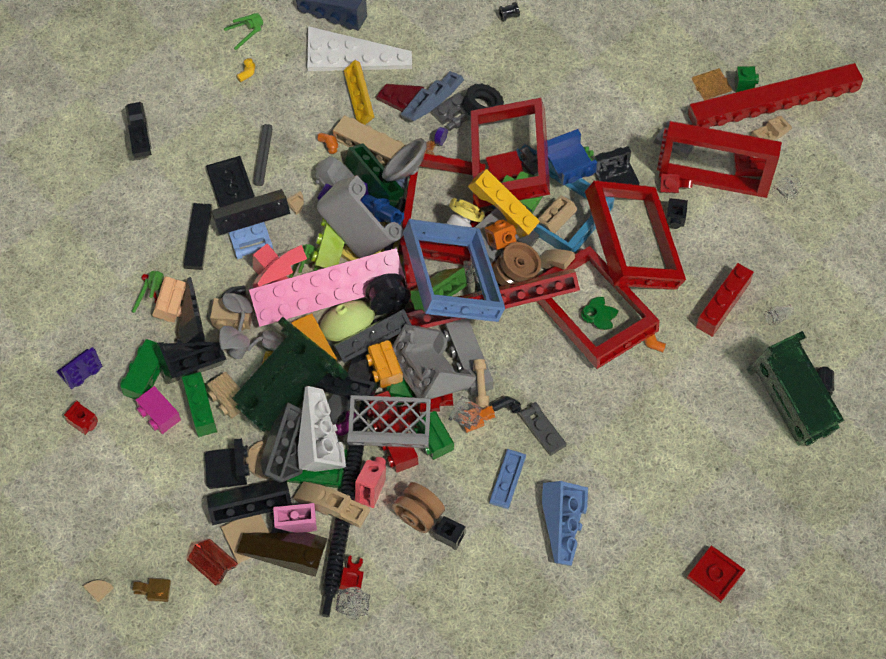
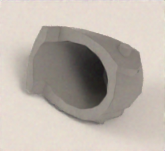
M332 156L325 158L317 164L316 173L314 174L317 179L315 181L316 184H320L322 188H324L325 184L334 186L338 181L354 176L343 163Z

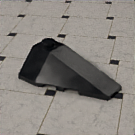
M189 277L187 278L179 326L180 338H177V342H206L193 281Z

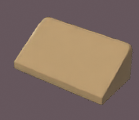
M560 195L538 218L539 224L555 234L577 211L574 202Z

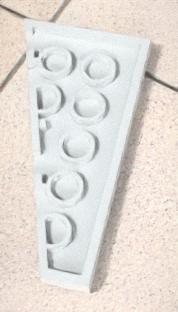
M308 26V71L344 70L354 60L360 62L362 70L412 69V51Z

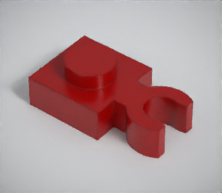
M350 555L346 561L347 568L344 567L342 570L339 589L359 594L364 574L359 569L363 564V559L360 558L358 564H354L351 561L352 556Z

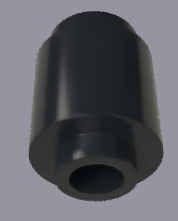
M825 366L820 367L814 372V390L820 397H829L835 390L834 371Z

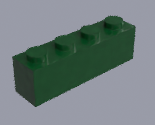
M364 143L349 147L344 164L354 176L358 175L363 182L367 183L368 192L371 196L377 199H388L390 205L397 208L399 199L403 197L404 190L396 181H386L382 177L383 165Z

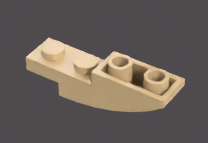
M303 482L293 497L295 501L302 504L314 503L315 510L327 516L331 514L361 528L370 513L369 507L351 500L350 496L315 483Z

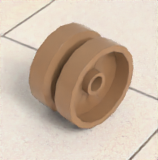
M513 242L506 246L493 264L495 278L502 286L533 279L541 269V259L538 253L531 246L522 242Z
M411 482L404 489V496H399L392 504V508L406 524L421 533H428L434 525L433 519H439L445 511V507L440 499L429 489L418 483Z

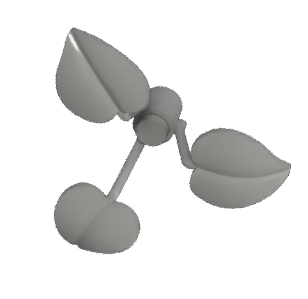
M233 293L224 294L222 297L224 306L232 312L240 313L241 318L238 330L231 326H223L220 329L219 342L222 350L230 349L229 354L233 358L242 359L247 350L251 351L255 344L262 341V345L267 349L283 353L292 352L286 339L273 331H264L262 337H258L250 344L249 339L241 333L245 313H252L253 311L252 304L241 295Z

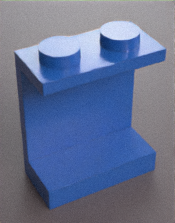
M578 129L547 140L548 159L563 185L574 183L580 178L589 177L596 173L597 161H591L581 144V133Z

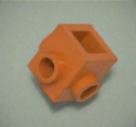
M498 220L494 224L485 227L488 245L496 250L504 249L510 243L516 242V229L514 225L505 220Z

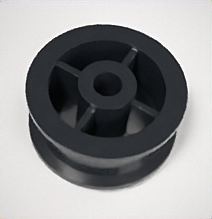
M397 273L384 274L376 277L366 286L365 295L371 300L370 308L377 315L388 314L405 308L411 294L405 287L406 282L402 275Z

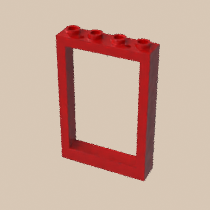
M542 98L471 111L473 179L480 173L479 124L535 114L538 176L502 182V184L518 200L550 195L546 114ZM473 192V198L477 207L493 205L488 201L481 200Z
M670 121L669 128L664 129L657 171H660L659 178H661V174H679L680 180H693L695 185L767 198L780 157L782 142ZM673 142L764 158L766 163L761 180L669 163Z
M425 153L424 159L419 165L421 167L472 175V162L459 158L453 159ZM480 163V172L485 170V164ZM418 171L414 175H409L404 219L402 221V228L404 230L412 215ZM471 220L470 224L474 228L478 225V222ZM404 235L400 238L398 254L403 255L402 245H406ZM419 240L425 259L460 265H472L468 246Z
M593 181L586 189L585 194L613 285L678 289L686 281V277L656 187ZM605 196L644 200L666 269L626 265Z
M589 246L578 251L575 254V259L566 269L556 266L551 267L545 273L535 278L569 269L575 270L590 261L642 319L596 347L553 298L540 300L537 303L592 365L599 369L657 333L660 320L629 287L613 285L607 263Z

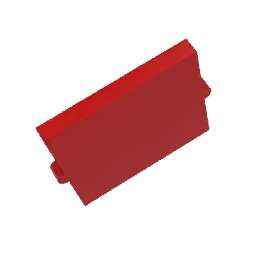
M517 151L486 157L488 171L499 182H502L506 175L515 179L520 172H524L522 161L519 160Z

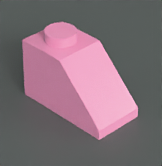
M314 503L273 507L275 528L294 533L317 531Z

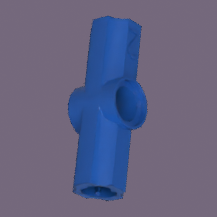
M369 194L363 196L361 202L379 222L386 221L388 223L396 222L399 225L404 219V213L391 206L388 199H377Z

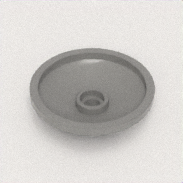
M422 138L416 139L398 151L384 168L382 177L386 181L403 179L410 174L414 175L419 170V165L424 159L426 152L425 140Z

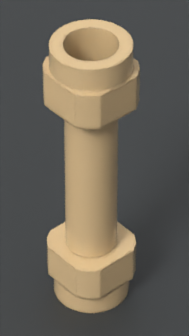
M477 359L473 361V371H476L478 388L476 404L477 408L489 407V396H486L484 371L487 368L484 359Z

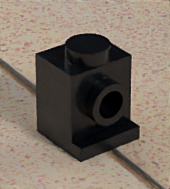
M669 198L666 220L671 228L678 229L681 226L684 227L688 200Z
M443 516L441 522L437 521L433 528L434 539L457 550L466 534V526ZM446 532H450L452 535L449 536V535H447V534H445V533H446Z

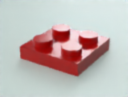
M711 545L688 574L687 579L722 603L746 570Z

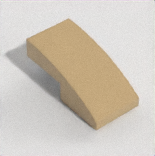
M780 115L769 120L766 126L753 131L751 136L777 140L788 133L792 127Z
M547 250L540 256L541 267L549 269L556 266L566 269L575 259V254L568 250Z

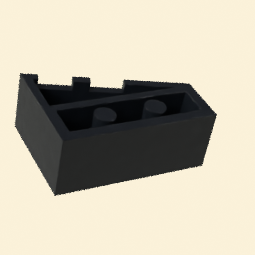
M158 342L154 348L168 384L182 380L184 376L198 372L202 373L222 366L227 360L221 349L220 342Z

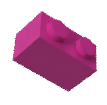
M155 386L136 399L138 405L136 410L141 417L144 418L146 416L150 420L148 423L154 431L159 430L161 434H164L181 421L178 411Z

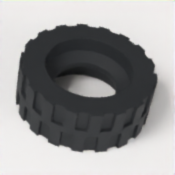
M483 83L471 85L462 101L464 110L470 116L473 110L488 108L479 104L475 98L487 101L491 107L504 104L500 92L495 90L494 87Z

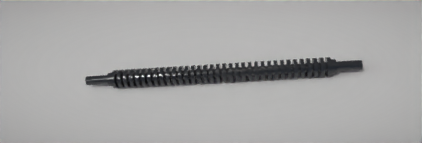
M363 401L360 403L359 414L368 406ZM365 413L362 417L367 421ZM359 418L353 424V431H362L367 425ZM362 445L348 446L346 467L344 468L340 490L341 493L350 496L353 501H355V482L360 474L364 446ZM335 517L322 587L323 596L325 597L321 615L323 617H330L333 598H335L339 591L350 523Z

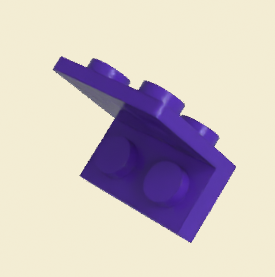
M92 347L83 351L56 372L72 390L74 387L81 386L89 376L97 374L103 366L96 350Z

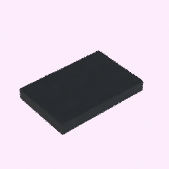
M241 156L206 165L219 207L255 197Z

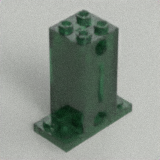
M284 317L277 323L282 327L280 331L287 337L232 398L237 403L235 407L263 432L266 430L270 432L273 423L286 403L298 407L304 400L306 386L315 387L328 372L334 378L339 376L343 380L349 375L336 359Z
M801 331L769 346L747 368V371L750 375L757 373L797 445L805 444L807 447L818 439L833 434L834 431L840 428L839 424L845 420L802 347L801 342L807 337Z

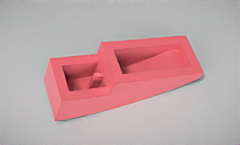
M302 245L284 252L268 264L252 284L253 288L292 274L291 265L307 259Z

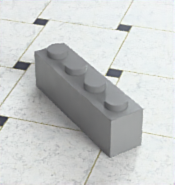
M469 319L445 323L443 334L447 342L449 341L451 344L449 349L452 358L456 357L457 359L456 368L458 373L463 369H469L476 376V371H473V361L484 359ZM486 364L487 369L484 371L485 389L488 391L493 389V379ZM477 376L471 387L465 389L469 390L471 396L478 394Z

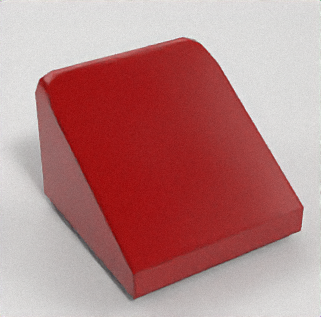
M416 405L413 409L420 416L418 406ZM398 407L399 415H401L406 409H408V407ZM411 410L402 417L409 426L417 419Z

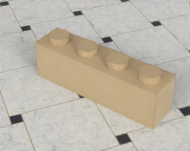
M345 115L333 129V136L336 137L337 142L347 147L364 143L377 160L385 166L398 151L406 146L401 141L394 140L385 133H380L371 126L364 125L356 119Z

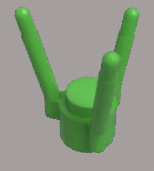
M259 13L234 19L233 23L235 24L224 28V31L246 24L249 29H254L234 47V50L242 46L256 32L261 31L260 26L263 25V20Z
M305 244L302 246L307 259L301 261V263L294 264L292 268L293 273L289 275V278L293 277L298 266V273H301L304 264L312 263V253L317 250L313 245Z
M151 271L149 273V277L145 279L144 286L132 309L133 313L136 312L147 287L151 289L150 298H153L154 292L161 288L164 279L163 273L159 271Z

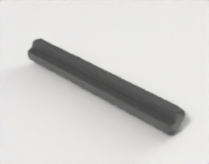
M264 124L262 127L254 175L255 186L264 185L273 130L271 124Z

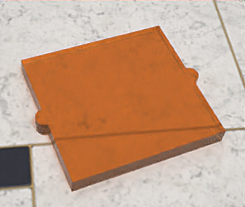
M720 68L692 77V81L697 87L696 90L700 92L704 100L732 91L727 81L728 78L724 77Z

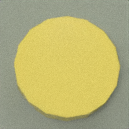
M456 198L451 199L449 207L454 212L472 221H483L485 214L483 211L480 213V209L465 200H459L458 202Z

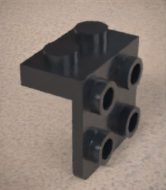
M629 146L619 147L613 151L602 152L595 156L594 160L597 161L596 176L599 181L632 185L640 184L630 164L631 150Z
M242 438L234 439L235 448L212 450L205 453L206 484L209 489L247 485V476H250L249 463L246 464V457H249L248 446H244Z

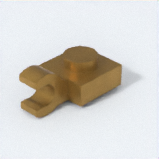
M150 578L149 584L134 582L132 590L134 594L147 595L148 601L168 602L171 580Z

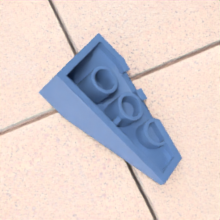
M563 481L543 483L542 505L556 564L572 566L578 544L575 539L577 530L581 531L583 526L579 523L581 514H586L588 487Z

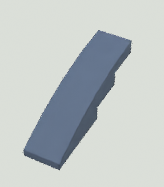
M449 71L442 81L435 80L428 90L422 88L401 113V116L415 121L428 114L446 100L460 86L464 78L462 75Z

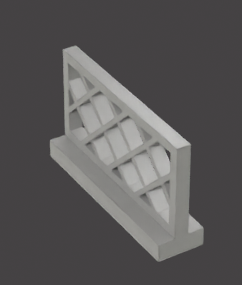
M351 395L348 444L429 448L431 398ZM355 401H364L368 407L359 414L354 408ZM378 401L384 402L388 406L380 415L373 408ZM398 402H403L408 407L401 415L392 408ZM418 403H427L426 411L419 416L413 407ZM369 409L378 416L370 424L362 417ZM391 409L398 418L389 425L382 416ZM411 410L417 419L409 426L402 417ZM359 418L367 425L362 431H353V424ZM379 419L387 426L382 432H376L371 427ZM399 420L407 427L402 433H396L391 428ZM421 421L425 425V434H416L412 427Z

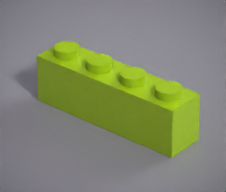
M323 217L320 224L323 226L322 232L318 233L316 238L317 250L313 251L311 256L312 267L320 270L339 264L345 243Z

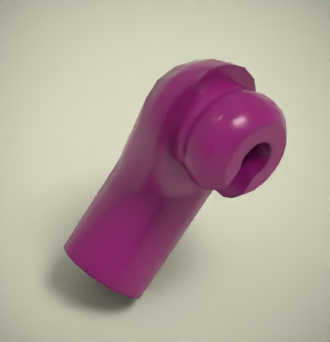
M350 411L346 412L344 422L336 424V435L344 436L349 432Z

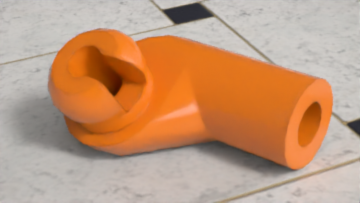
M319 133L318 141L326 143L330 154L337 153L338 142L336 137Z
M655 334L644 340L648 348L664 352L666 343L657 341Z

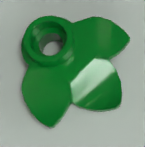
M596 297L590 301L589 305L582 309L581 318L587 323H593L599 329L608 330L613 328L611 320L617 316L619 310L606 306L604 297Z

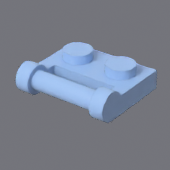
M264 222L229 232L237 260L242 259L245 255L257 252L266 244L273 249ZM265 241L264 243H260V244H257V245H253V246H250V247H247V248L240 249V247H244V246L251 245V244H254V243H257V242Z

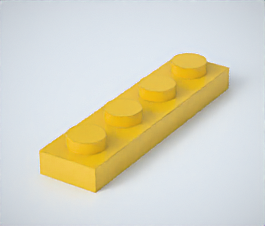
M354 60L344 69V74L356 120L366 125L375 116L361 64L359 61Z

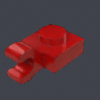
M661 174L660 192L679 193V188H692L693 180H680L679 174Z
M453 393L431 399L430 412H440V406H454ZM420 403V412L426 411L427 403Z

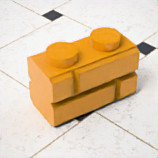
M387 340L380 344L369 346L368 354L365 356L368 365L373 366L372 376L375 383L379 382L380 387L385 388L391 386V384L394 385L402 382L403 373L391 342Z

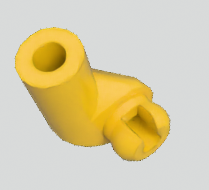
M251 58L244 60V71L236 75L240 83L254 75L256 65Z

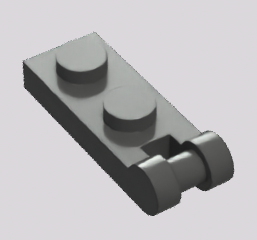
M536 402L532 403L530 408L518 412L521 419L550 456L566 447L567 443ZM533 414H535L537 417L534 420L530 418V416H532Z

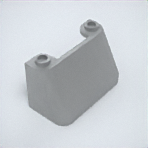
M356 175L338 181L318 201L317 210L355 255L363 258L373 255L399 240L403 236L404 229L396 222L388 223L385 227L379 223L360 201L366 192L364 182Z
M405 324L392 346L402 370L403 378L418 398L433 399L470 388L476 379V376L469 369H463L460 373L455 372L443 356V352L447 347V339L441 330Z

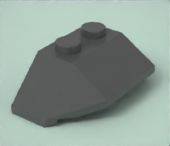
M290 403L285 404L273 423L260 460L263 475L280 483L301 475L303 472L302 469H299L298 460L302 409Z

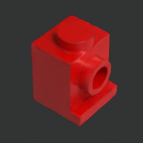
M78 401L64 414L67 423L84 435L94 430L98 422L96 414Z

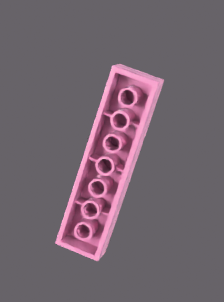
M397 248L253 288L249 290L259 327L366 297V286L378 276L388 273L400 274L404 279L405 276Z

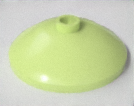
M352 300L334 306L324 315L320 323V329L327 340L342 341L369 327L374 320L375 312L371 310L370 304L365 301Z

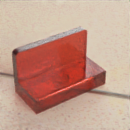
M211 539L195 544L187 559L215 586L222 582L227 571L236 568L238 565L233 558Z

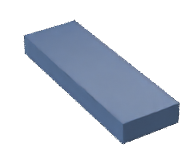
M507 449L489 504L509 510L526 454Z

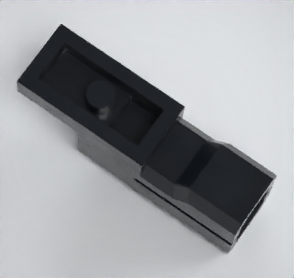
M143 103L127 104L125 109L133 157L152 155V147Z

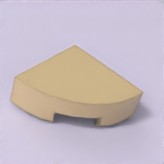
M301 191L287 199L288 206L296 215L301 212L302 206H304V198Z
M102 580L92 581L83 586L97 602L114 589L110 583Z

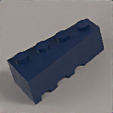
M296 0L297 9L301 12L315 15L320 19L329 20L333 24L343 25L350 30L359 31L367 18L366 0Z

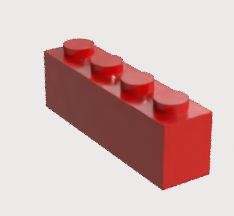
M737 263L699 316L696 328L713 337L750 285L754 271Z
M389 391L375 395L382 397H391ZM378 401L373 408L380 415L388 406L384 402ZM396 406L392 407L398 413ZM371 409L366 412L368 418L372 417L374 420L378 417ZM391 409L382 416L389 425L398 418ZM381 419L372 425L376 432H382L387 427ZM401 420L391 427L396 433H402L405 430ZM381 446L383 451H387L389 455L386 457L390 468L394 467L396 473L419 465L418 455L414 448Z

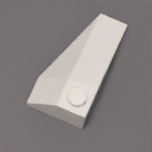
M306 386L304 392L298 443L299 469L317 472L345 468L344 447L342 442L338 441L335 433L337 431L336 424H332L329 416L331 410L324 390Z

